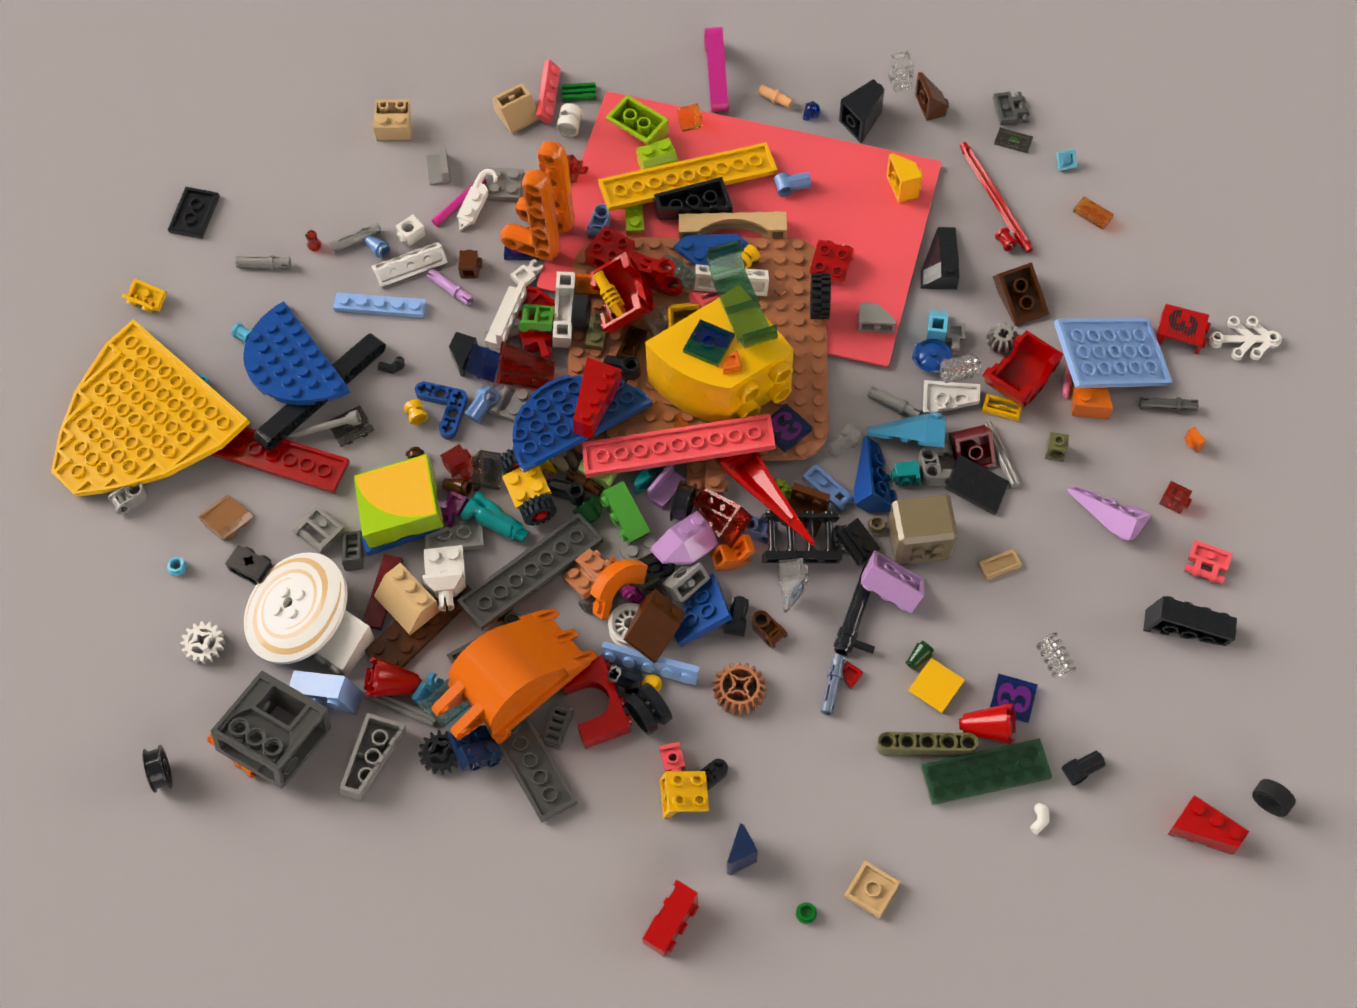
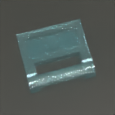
M449 679L445 680L442 686L427 699L423 698L418 703L423 711L428 712L443 727L469 707L465 701L455 709L451 708L438 717L432 711L433 703L450 689L448 687Z

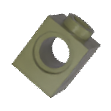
M1050 432L1046 444L1045 459L1064 462L1068 450L1069 435Z

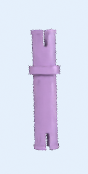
M434 268L429 271L432 275L427 274V278L449 292L451 297L459 299L467 306L473 303L474 296L463 290L461 285H456Z

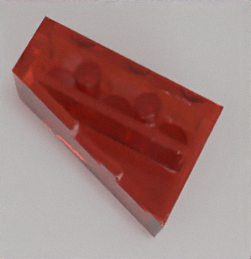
M501 341L496 383L539 389L546 383L553 381L554 361Z
M706 487L702 488L693 501L719 539L730 548L734 546L753 518L742 506Z

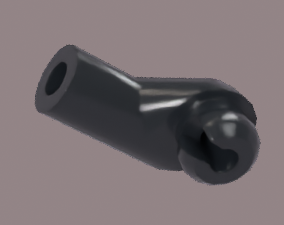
M398 356L394 359L395 362L391 364L380 361L378 370L394 374L404 368L405 360L403 357Z

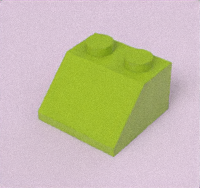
M669 138L636 148L637 162L641 170L679 162Z

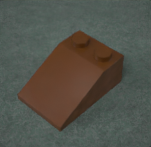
M1032 262L993 276L998 294L1015 326L1050 314Z
M655 589L641 601L623 640L650 661L656 663L681 625L686 612Z

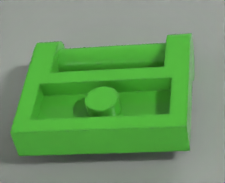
M524 304L521 309L522 319L519 322V330L522 332H526L529 329L541 332L552 331L555 306ZM531 314H535L534 320H529Z

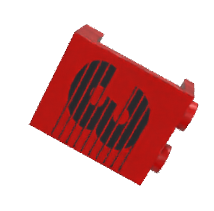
M1165 304L1156 334L1159 345H1162L1164 338H1169L1196 345L1194 354H1198L1201 348H1205L1207 338L1204 336L1205 333L1209 332L1211 325L1208 322L1209 315Z

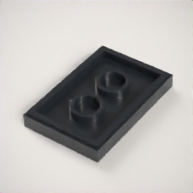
M185 187L169 224V233L203 239L220 198L219 193Z
M959 455L956 458L945 489L995 515L999 510L1009 481Z

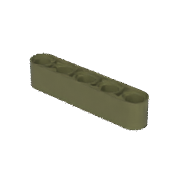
M883 732L878 737L876 748L879 754L883 756L971 757L975 754L979 741L976 735L972 733ZM888 741L891 746L884 747L881 742ZM908 741L912 746L905 747L902 745V742ZM925 741L930 742L932 747L927 748L922 743ZM943 742H950L953 747L947 748L943 745ZM970 742L973 747L967 748L963 743Z

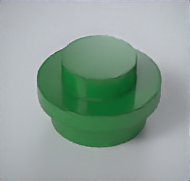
M804 902L797 907L796 918L799 922L810 924L816 919L817 910L813 904Z

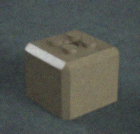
M949 495L896 500L891 504L888 528L896 563L907 565L949 560L953 554L958 536Z

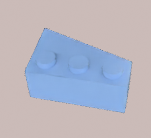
M294 670L289 684L290 687L327 708L357 714L364 693L347 677Z

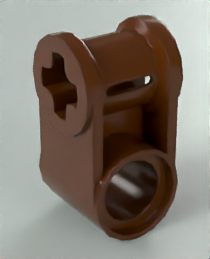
M759 610L754 613L752 629L771 649L775 648V644L788 636L786 630L766 611ZM758 619H762V620H764L766 623L763 624V625H760V624H758L756 621H757Z

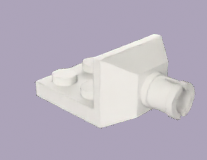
M463 545L424 549L425 575H423V581L426 590L438 599V609L440 611H446V603L448 611L454 609L453 597H457L466 588Z

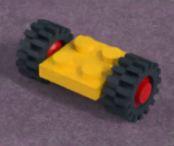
M506 450V453L503 452L502 456H499L498 462L504 474L502 478L515 508L520 510L523 520L528 526L539 525L541 522L543 524L545 520L549 521L551 517L555 516L557 509L550 496L552 492L540 465L523 473L515 458L514 450Z

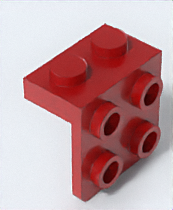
M818 240L809 270L810 274L830 273L832 281L843 283L850 260L852 261L854 257V248L846 244L838 245L830 240Z

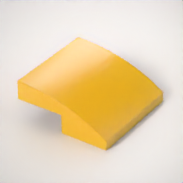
M931 658L908 691L943 713L953 697L956 696L965 679Z

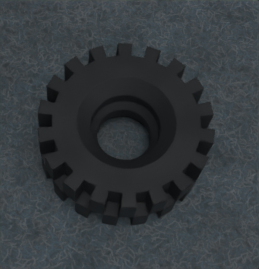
M811 273L810 319H829L831 305L830 273Z

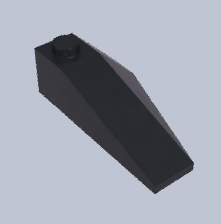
M956 227L937 228L920 273L921 289L957 290L959 282V257Z

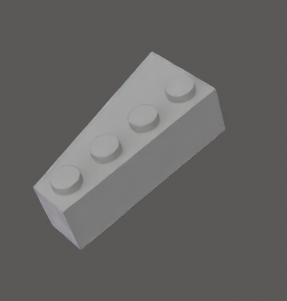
M370 713L366 714L339 788L341 796L361 801L405 735L406 724Z

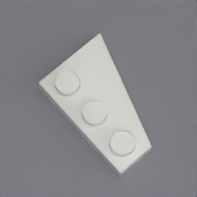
M924 380L922 415L977 405L980 402V384Z

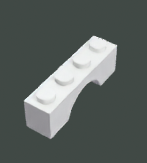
M557 271L552 347L569 348L571 346V311L574 297L575 272Z

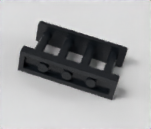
M771 510L766 511L760 517V522H768L769 549L762 554V563L838 564L842 560V551L834 549L833 523L838 521L840 514H834L833 511H824L822 513L805 511L803 513H796L801 522H806V530L813 540L814 522L825 523L826 549L824 551H817L815 546H812L809 542H807V549L805 551H798L795 542V531L788 525V549L786 551H779L776 546L775 522L784 521Z

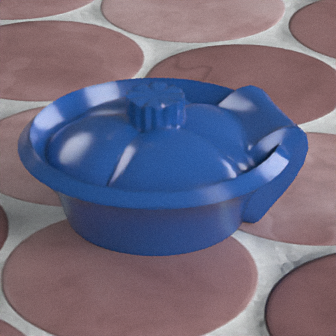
M927 339L920 343H915L912 360L920 369L930 373H937L945 370L950 365L952 352L944 342L937 339Z

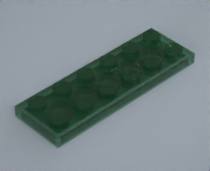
M1040 738L921 764L932 805L1052 778Z

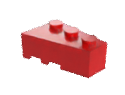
M1194 795L1168 835H1176L1187 839V841H1195L1207 845L1206 847L1233 855L1249 831Z
M677 879L673 884L675 886L669 898H665L663 901L664 906L658 915H655L642 938L643 944L665 957L667 952L671 953L677 944L675 941L677 936L684 934L688 927L686 922L690 916L694 917L700 907L698 906V892Z

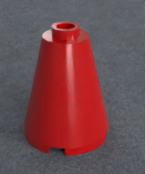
M372 657L369 660L372 663L371 668L367 667L365 672L364 690H368L365 696L371 698L414 694L422 679L419 678L417 673Z
M1008 703L965 713L963 718H959V729L963 730V733H972L978 738L1014 744L1015 738H1012V733H1016L1015 710H1011L1014 704Z

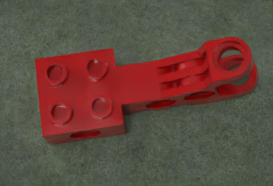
M607 226L601 229L585 250L586 264L596 269L627 252L638 265V271L642 277H645L652 290L668 296H677L683 290L681 280L673 276L676 273L673 260L666 257L658 260L635 250V241ZM677 284L676 288L669 289L671 285Z

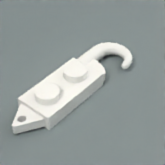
M484 169L481 171L473 186H471L457 214L460 231H463L471 224L474 225L489 195L487 187L482 182L485 176L490 174L493 175V182L496 183L498 176L494 170Z

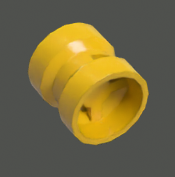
M748 244L743 252H739L735 256V259L740 267L748 269L752 266V262H756L761 256L753 245Z
M419 399L410 400L404 405V410L409 415L408 418L412 425H419L428 418L426 411L422 409L423 405Z

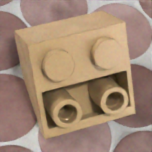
M523 83L492 97L494 111L511 134L540 120L536 117L537 107L533 98Z
M410 99L376 100L373 124L376 140H411L412 117Z

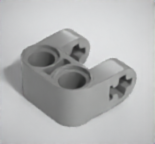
M944 444V448L925 446L921 449L917 461L921 481L924 485L932 487L945 486L947 484L952 469L941 470L939 460H946L954 455L951 444Z

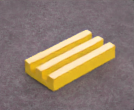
M986 394L982 413L1018 422L1022 407L1010 399Z

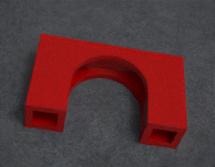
M602 655L598 656L589 666L562 687L564 696L582 689L596 688L603 691L609 698V705L602 715L577 724L585 749L630 733V725L633 724L629 713L625 714L623 710L625 704L622 695L618 696L616 692L619 689L618 685L612 684L607 679V673L611 667L608 660L604 661Z

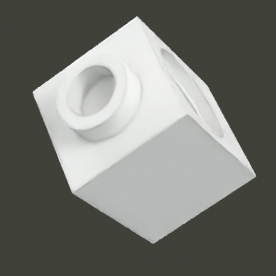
M414 215L396 225L397 238L401 243L405 242L408 247L426 236L424 225Z

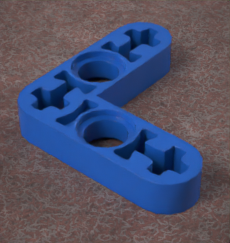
M419 382L415 386V393L418 399L446 405L439 431L443 439H453L457 434L467 405L466 392L462 389L430 382ZM440 391L446 393L443 398H438L436 395ZM459 396H462V399H459V401H458V406H457V405H456V404H457L456 398H459ZM451 411L458 412V416L454 418L449 417L448 414ZM449 423H451V430H449L448 433H445V430H447L449 427Z

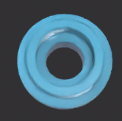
M174 557L168 562L167 570L173 576H180L187 570V563L183 558Z

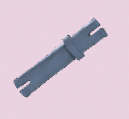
M833 655L831 668L827 673L828 682L820 711L824 715H833L840 680L843 679L842 670L845 658L841 655Z

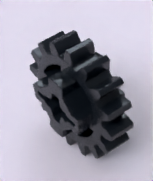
M438 730L437 735L431 732V738L424 737L425 744L419 745L422 750L418 752L421 758L420 762L422 765H425L427 771L432 768L433 774H436L438 770L441 775H444V770H448L451 773L452 766L458 767L456 762L458 760L448 738L449 731H446L444 735L440 730Z

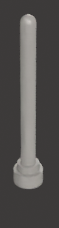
M353 410L346 414V417L293 431L285 439L291 440L345 424L356 426L361 424V417L358 410Z

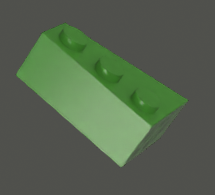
M624 481L602 492L599 498L608 511L611 521L619 529V535L623 542L626 541L629 545L651 532Z

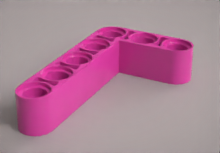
M705 28L704 49L707 54L711 112L728 111L723 28Z

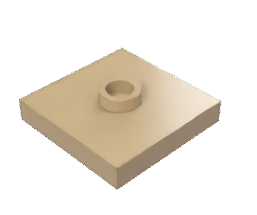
M865 860L843 897L880 919L901 885V881Z

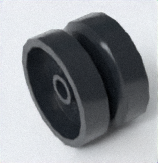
M646 683L638 689L639 696L632 693L623 700L628 712L645 734L651 735L658 730V723L665 725L673 717L661 695L651 684Z

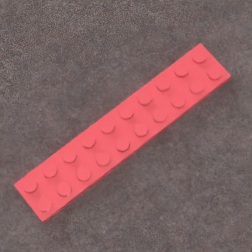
M770 414L582 442L586 478L776 449Z

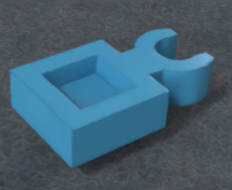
M429 673L427 683L421 682L411 698L424 710L429 711L438 696L435 690L441 687L444 682L440 678L434 681L437 676L436 673Z

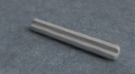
M991 421L983 423L992 431L995 456L1007 481H1009V486L1011 488L1019 486L1020 480Z
M365 696V698L429 726L434 727L437 723L438 718L436 715L392 696L371 698Z

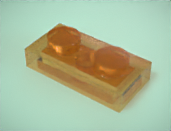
M1085 196L1073 210L1074 213L1102 230L1114 216L1113 213Z

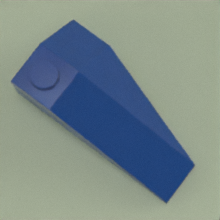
M865 436L863 438L854 485V503L858 508L867 513H887L891 510L892 502L897 500L895 490L890 489L888 482L891 478L883 468L885 460L880 445L868 436Z

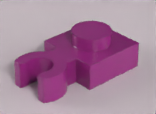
M453 491L448 495L446 499L447 508H443L445 512L442 513L443 522L448 518L446 524L449 527L454 524V516L460 517L463 509L469 502L467 497Z

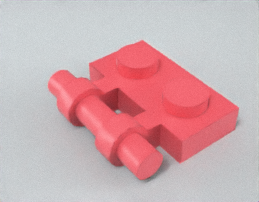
M1195 540L1188 560L1195 562L1194 566L1186 564L1184 571L1191 573L1195 577L1206 578L1211 583L1223 584L1225 577L1218 575V572H1227L1233 553ZM1201 565L1212 568V571L1201 569Z

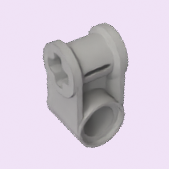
M140 482L136 487L127 485L113 491L108 496L109 502L115 506L116 514L124 515L147 500L148 492Z

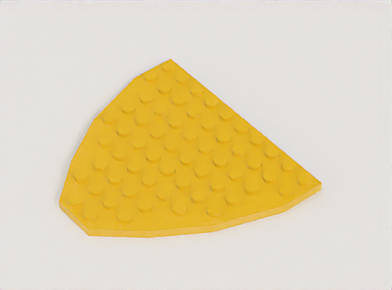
M133 319L104 345L75 389L59 431L51 473L76 497L109 493L127 485L136 487L139 482L143 485L167 478L223 449L250 422Z

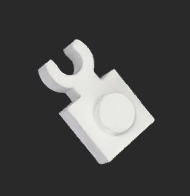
M533 259L528 267L523 264L510 274L511 279L517 285L520 280L526 281V286L536 280L535 274L541 273L543 265L534 267L537 265V260Z

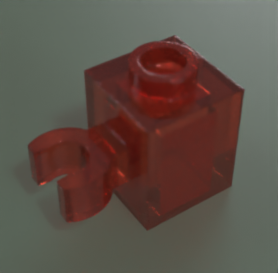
M567 155L570 183L577 181L579 174L587 173L588 167H582L583 161L577 160L574 155Z
M458 444L440 455L442 464L452 478L460 474L462 479H471L468 468L471 467L470 459L472 457L467 449H463Z

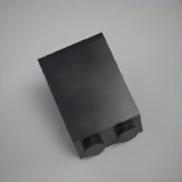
M874 79L842 98L840 103L839 122L860 143L864 141L882 112L885 90Z

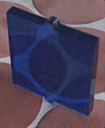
M473 344L465 373L476 376L478 379L494 382L502 354L490 350L489 347L484 348Z

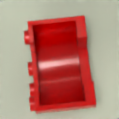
M627 252L590 272L592 280L590 284L595 291L598 290L600 292V288L592 276L599 271H603L609 283L615 286L625 303L626 313L619 317L615 313H611L608 306L604 303L608 316L604 313L600 314L602 320L601 327L605 332L615 333L654 310V300L645 277H642L638 271V265Z
M1027 330L1015 338L1013 342L1015 345L1014 349L1007 358L1004 357L999 364L995 363L983 373L984 382L1021 407L1028 406L1047 384L1051 373L1055 372L1064 355Z

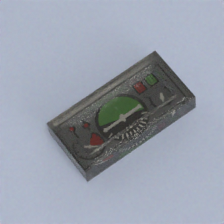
M1000 127L994 144L1028 154L1033 136Z

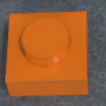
M1195 427L1189 429L1184 438L1187 446L1196 453L1202 450L1206 442L1205 438Z

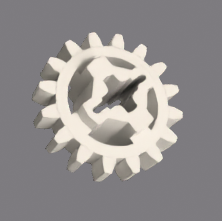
M203 621L200 622V626L194 623L193 629L187 628L188 634L182 635V638L185 640L180 642L183 648L182 652L189 661L193 659L195 664L199 660H201L202 664H205L207 659L213 662L212 657L216 656L219 658L218 651H224L221 645L225 643L224 638H222L224 634L222 631H219L220 629L217 625L213 626L211 622H208L206 626Z

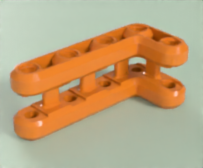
M552 140L541 144L537 152L540 170L533 169L526 172L522 179L524 197L519 198L515 205L517 215L520 219L529 223V228L512 223L505 225L500 233L501 241L506 247L546 261L556 259L561 250L559 232H569L575 223L567 154L565 148L560 143Z

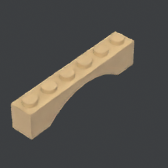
M780 211L679 214V240L686 235H709L728 229L751 231L764 238H787L786 212Z

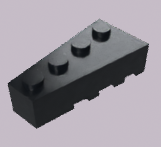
M1163 596L1146 609L1143 631L1151 632V629L1161 630L1160 634L1169 636V633L1181 634V638L1184 639L1199 637L1200 642L1227 646L1235 640L1237 618L1230 616L1228 613L1212 611L1208 607H1199L1191 602H1182L1175 600L1171 596Z

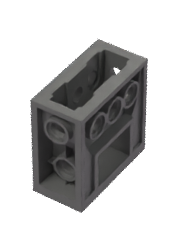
M261 670L212 728L211 734L216 751L283 789L331 729L327 707ZM276 706L296 716L290 726L270 715Z

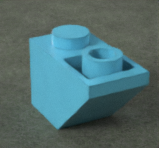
M929 309L926 340L937 339L945 343L948 311Z

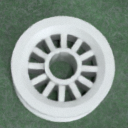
M625 603L619 605L611 612L608 619L610 637L616 645L635 649L623 639L628 631V628L625 626L631 624L639 604Z

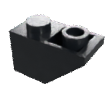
M456 332L449 345V349L460 376L464 377L466 372L470 371L474 356L478 355L479 346L475 337Z

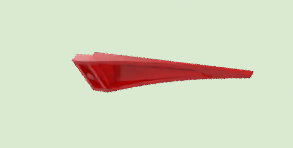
M758 452L714 459L725 473L807 542L815 546L813 538L785 498Z

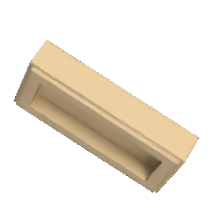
M1013 548L979 561L978 566L985 580L988 581L1021 568L1022 563Z

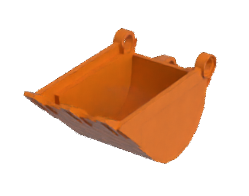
M555 608L543 609L520 616L518 621L496 627L484 633L467 646L454 661L448 673V687L450 689L434 703L431 709L438 717L466 701L471 709L450 730L457 740L462 739L484 723L492 732L491 737L497 744L504 742L509 738L511 730L598 657L593 650L582 652L575 645L573 640L579 635L574 629L563 631L554 620L560 614Z

